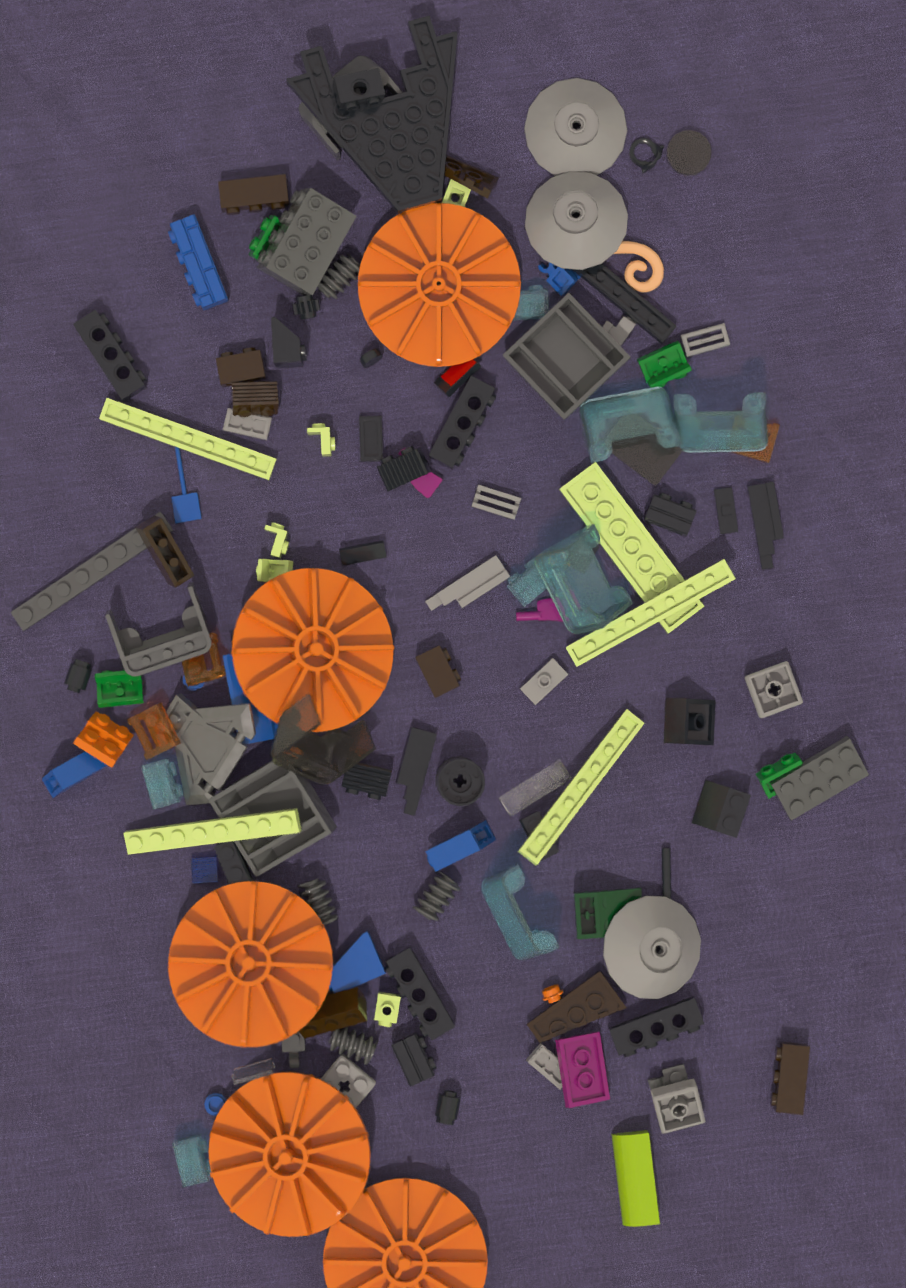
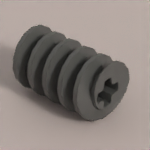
M348 253V258L343 255L340 256L342 264L336 261L333 263L335 270L327 269L329 276L324 275L321 279L322 283L320 282L317 286L328 299L330 296L338 299L336 291L344 293L342 285L350 287L349 278L357 280L355 272L359 273L360 265Z
M441 871L439 872L442 878L434 877L437 885H428L432 892H423L426 900L418 899L421 907H412L429 920L438 921L439 917L436 912L444 913L441 905L449 906L450 903L447 897L455 898L452 890L460 891L458 884Z
M318 878L300 884L297 887L305 888V891L300 896L308 897L305 902L311 905V908L319 916L323 925L334 922L338 915H330L335 910V906H327L332 901V898L324 897L329 893V889H322L326 881L319 880Z
M344 1027L341 1030L333 1031L329 1041L330 1051H334L338 1046L340 1055L347 1050L348 1058L355 1053L356 1061L364 1057V1064L367 1065L372 1059L379 1039L373 1044V1036H369L367 1040H364L365 1033L362 1032L356 1037V1029H353L348 1034V1027Z

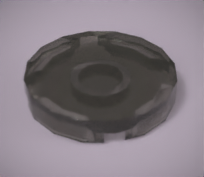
M692 130L682 131L674 135L670 140L666 151L667 161L678 174L684 176L697 175L710 162L712 155L711 145L707 138L699 132Z

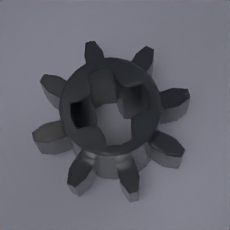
M313 295L296 297L297 303L292 304L294 315L299 314L300 320L317 317L316 311L320 310L318 299L314 300Z

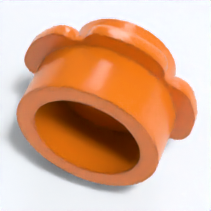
M558 984L551 985L542 990L544 996L542 1000H548V1003L556 1002L561 999L560 995L563 993V990H560Z

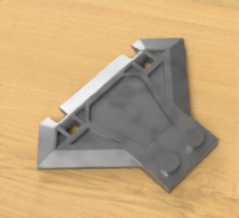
M182 693L175 696L156 728L175 745L186 805L210 803L208 799L215 795L212 792L213 789L216 788L219 791L222 789L248 746L244 739L247 737L252 740L256 735L250 703L198 708Z

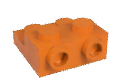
M95 711L73 744L112 768L129 745L134 734L127 727L119 726L111 721L108 715Z

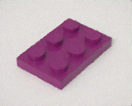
M600 1032L556 1039L555 1043L565 1107L572 1108L610 1100Z

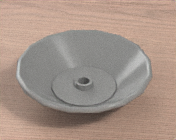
M580 78L557 81L541 91L528 109L524 127L527 147L538 165L554 176L567 172H586L597 176L610 168L623 151L627 134L624 110L614 94L597 82ZM577 122L581 125V127L579 129H574L572 127V124Z
M567 172L550 178L535 191L526 209L525 229L531 246L545 261L562 269L583 270L602 264L618 250L627 232L628 213L621 194L609 181L592 173ZM577 212L580 214V216L578 218L572 217V214Z
M644 896L628 902L613 916L604 936L603 956L609 975L623 991L638 998L660 999L677 992L692 977L700 960L701 938L694 918L683 905L664 896ZM659 945L661 948L660 952L656 953L655 948Z

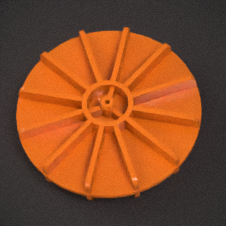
M431 203L401 212L390 219L379 229L368 244L358 274L360 306L374 335L396 355L425 366L445 367L471 361L487 352L502 338L511 325L520 298L521 281L519 266L515 253L504 234L483 215L469 208L448 203Z
M306 568L278 575L253 593L242 608L236 621L231 655L235 674L243 690L242 692L258 711L273 722L293 730L323 732L350 724L364 715L375 704L383 690H385L393 663L394 645L390 626L382 606L378 604L375 598L363 586L351 577L349 578L331 570Z
M245 881L233 883L205 895L181 919L173 936L169 951V980L180 1009L187 1019L204 1034L233 1046H267L278 1043L297 1033L309 1023L322 1006L332 979V947L327 931L319 916L303 899L293 892L266 882Z
M297 1072L267 1074L246 1083L233 1093L220 1109L209 1135L210 1176L213 1177L223 1200L230 1207L229 1211L231 1213L234 1212L249 1225L264 1231V1234L287 1237L308 1236L327 1229L341 1220L353 1208L365 1188L369 1176L371 1158L368 1131H366L359 1113L348 1100L349 1097L347 1095L344 1096L331 1084L316 1078L314 1075Z
M395 1178L375 1183L365 1188L353 1208L341 1220L330 1227L324 1246L323 1270L327 1288H483L487 1275L486 1243L473 1213L464 1202L449 1190L421 1179Z

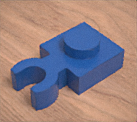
M544 263L538 265L541 272L550 275L546 281L561 296L565 295L578 280L569 269H562L552 263H549V267Z

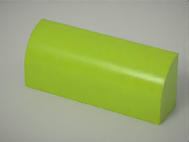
M648 1130L611 1134L622 1225L636 1227L660 1224Z

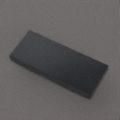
M732 487L714 490L720 535L738 532Z
M383 540L339 549L342 566L387 558Z

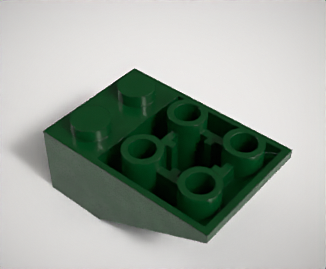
M641 888L573 892L576 938H604L613 916L628 902L642 897Z

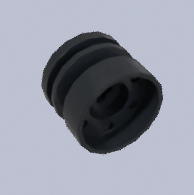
M463 756L451 757L445 760L438 768L435 776L436 787L440 795L448 803L456 806H468L476 802L482 795L485 787V777L481 768L471 759ZM461 774L462 778L465 779V783L462 782L460 786H457L453 779L458 778V775Z

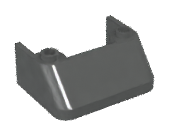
M367 56L356 57L332 76L334 80L336 76L379 68L383 87L386 86L392 95L403 93L389 75ZM301 102L299 105L301 118L338 161L341 158L340 151L327 137L328 131Z
M193 582L188 584V590L194 605L187 607L182 614V621L185 627L142 641L139 632L134 628L128 627L119 630L112 609L107 610L105 617L127 674L130 676H140L209 651L212 641L204 611Z

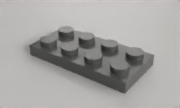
M846 736L803 761V764L769 783L788 818L792 821L869 774L852 741Z

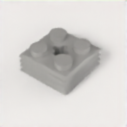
M788 661L745 676V681L759 718H765L803 703ZM772 683L774 686L779 687V690L776 691V696L768 692Z
M341 1054L321 1077V1080L331 1084L344 1096L347 1095L349 1097L348 1100L355 1109L376 1084L373 1078L344 1054ZM349 1081L348 1087L350 1090H340L341 1085L339 1082Z
M695 1079L651 1090L662 1134L706 1122Z

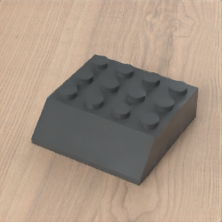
M570 293L562 298L503 354L504 359L564 420L631 358Z
M290 750L208 799L219 818L298 809L301 831L299 833L234 841L256 877L331 834L337 828Z

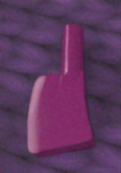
M430 472L410 482L426 498H430L443 479Z
M567 598L539 600L537 602V611L516 612V621L538 620L566 623L569 600Z

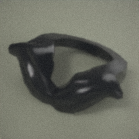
M640 138L632 143L630 147V159L642 169V173H645L652 169L662 157L664 145L658 146L648 138ZM639 144H647L656 159L653 162L639 161L634 155L635 147Z

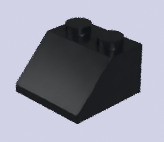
M271 317L273 363L276 369L303 367V361H307L305 344H301L300 338L276 317Z
M666 698L664 743L714 745L716 700Z
M705 780L691 823L737 838L751 795Z

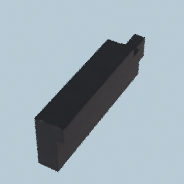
M774 482L747 487L762 570L773 568L771 557L772 554H775L773 541L784 538Z
M413 727L409 729L395 783L406 785L403 796L406 804L403 813L415 816L437 734Z

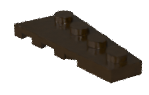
M446 155L444 175L488 199L496 187L499 177Z
M599 970L529 1021L527 1026L539 1043L627 1007Z

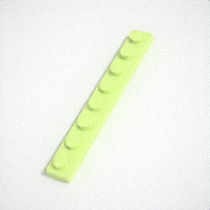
M106 398L99 417L102 421L266 480H270L277 461L276 458Z
M724 558L566 646V649L576 667L736 578Z
M628 709L622 713L518 850L520 854L535 866L541 861L644 725L643 721Z
M295 808L127 830L124 832V838L129 855L299 833L301 831L298 809Z

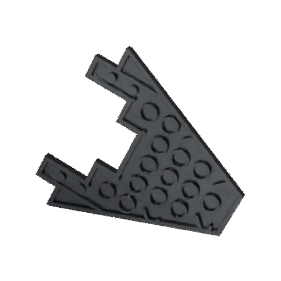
M430 15L408 21L407 23L420 65L400 70L399 73L405 92L386 97L378 105L368 106L363 104L351 111H346L345 108H338L333 79L322 45L300 51L305 74L286 79V83L397 213L435 203L442 199L457 31L436 37ZM355 87L354 92L361 95L359 87Z

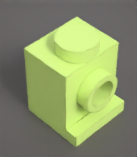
M450 179L441 203L465 207L471 189ZM457 194L459 201L453 202L451 195Z
M378 992L374 1020L379 1021L378 1025L392 1027V1023L397 1024L401 995ZM386 1006L391 1008V1013L388 1015L383 1013V1008Z

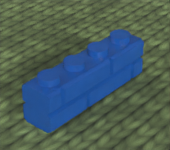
M195 214L170 223L172 230L168 231L172 244L177 243L180 251L176 252L180 264H185L188 270L184 275L188 285L193 284L196 293L192 295L196 306L201 305L203 310H207L228 302V297Z

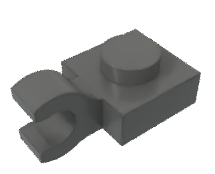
M298 1031L289 1038L282 1040V1052H289L290 1068H299V1051H306L305 1039Z
M684 1064L661 1069L663 1076L648 1079V1084L652 1090L688 1080Z

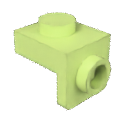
M323 423L312 424V428H307L308 435L321 434V454L323 457L332 456L331 451H335L336 447L335 437H331L330 427H325Z
M272 522L271 526L265 525L264 529L277 534L271 556L281 559L282 554L286 555L290 542L286 541L288 532L284 530L285 526Z
M258 559L256 567L257 581L268 582L278 575L293 571V561Z

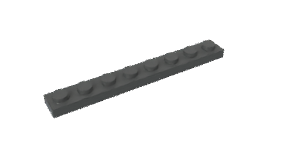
M161 511L154 515L163 519L170 533L174 531ZM135 528L10 613L20 628L26 631L145 551L147 547Z

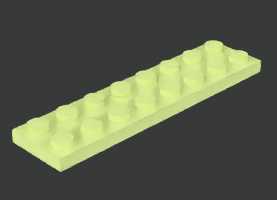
M596 462L559 489L644 603L685 581ZM698 599L662 619L659 623L669 634L702 609L704 605Z

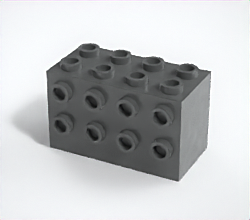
M305 188L295 191L290 200L292 203L288 211L285 210L279 220L281 223L277 231L274 230L268 239L270 244L267 250H263L257 259V262H259L257 268L302 295H313L357 216L314 189Z

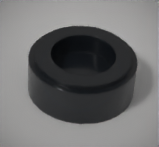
M375 348L362 355L360 362L364 368H367L381 360L383 355L379 349Z

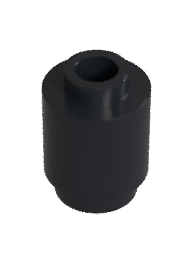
M74 658L73 664L70 663L64 684L68 685L67 690L80 693L81 689L86 691L92 672L90 670L92 664Z
M444 1090L443 1094L439 1093L435 1116H437L436 1122L454 1125V1121L458 1117L461 1097L457 1096V1092Z

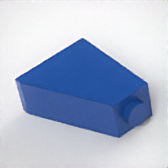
M85 751L52 769L42 778V781L52 798L104 769L107 765Z
M485 820L425 851L428 863L436 872L483 849L496 841V838Z
M368 930L363 932L333 966L329 992L334 991L336 993L354 988L386 974V970Z

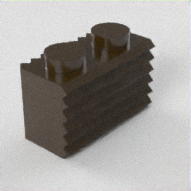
M277 381L232 382L231 396L234 416L248 417L261 414L262 416L269 417L273 414H278Z

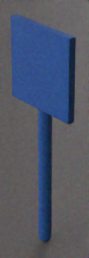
M175 447L182 495L171 497L175 524L199 520L202 519L198 492L190 494L186 492L180 448Z

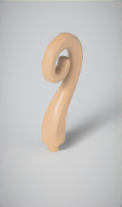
M622 241L614 254L640 255L652 267L650 279L645 282H639L634 278V272L636 270L646 271L647 265L640 260L630 262L624 271L626 283L638 292L653 291L662 283L664 277V266L660 257L654 250L644 244Z

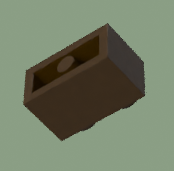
M251 347L243 349V353L234 355L233 352L221 353L220 357L216 358L222 388L232 386V382H253L267 379L261 351Z
M439 645L415 657L435 698L459 687L458 682L461 681V678L456 668L451 670L448 663L451 657L446 648L441 649Z

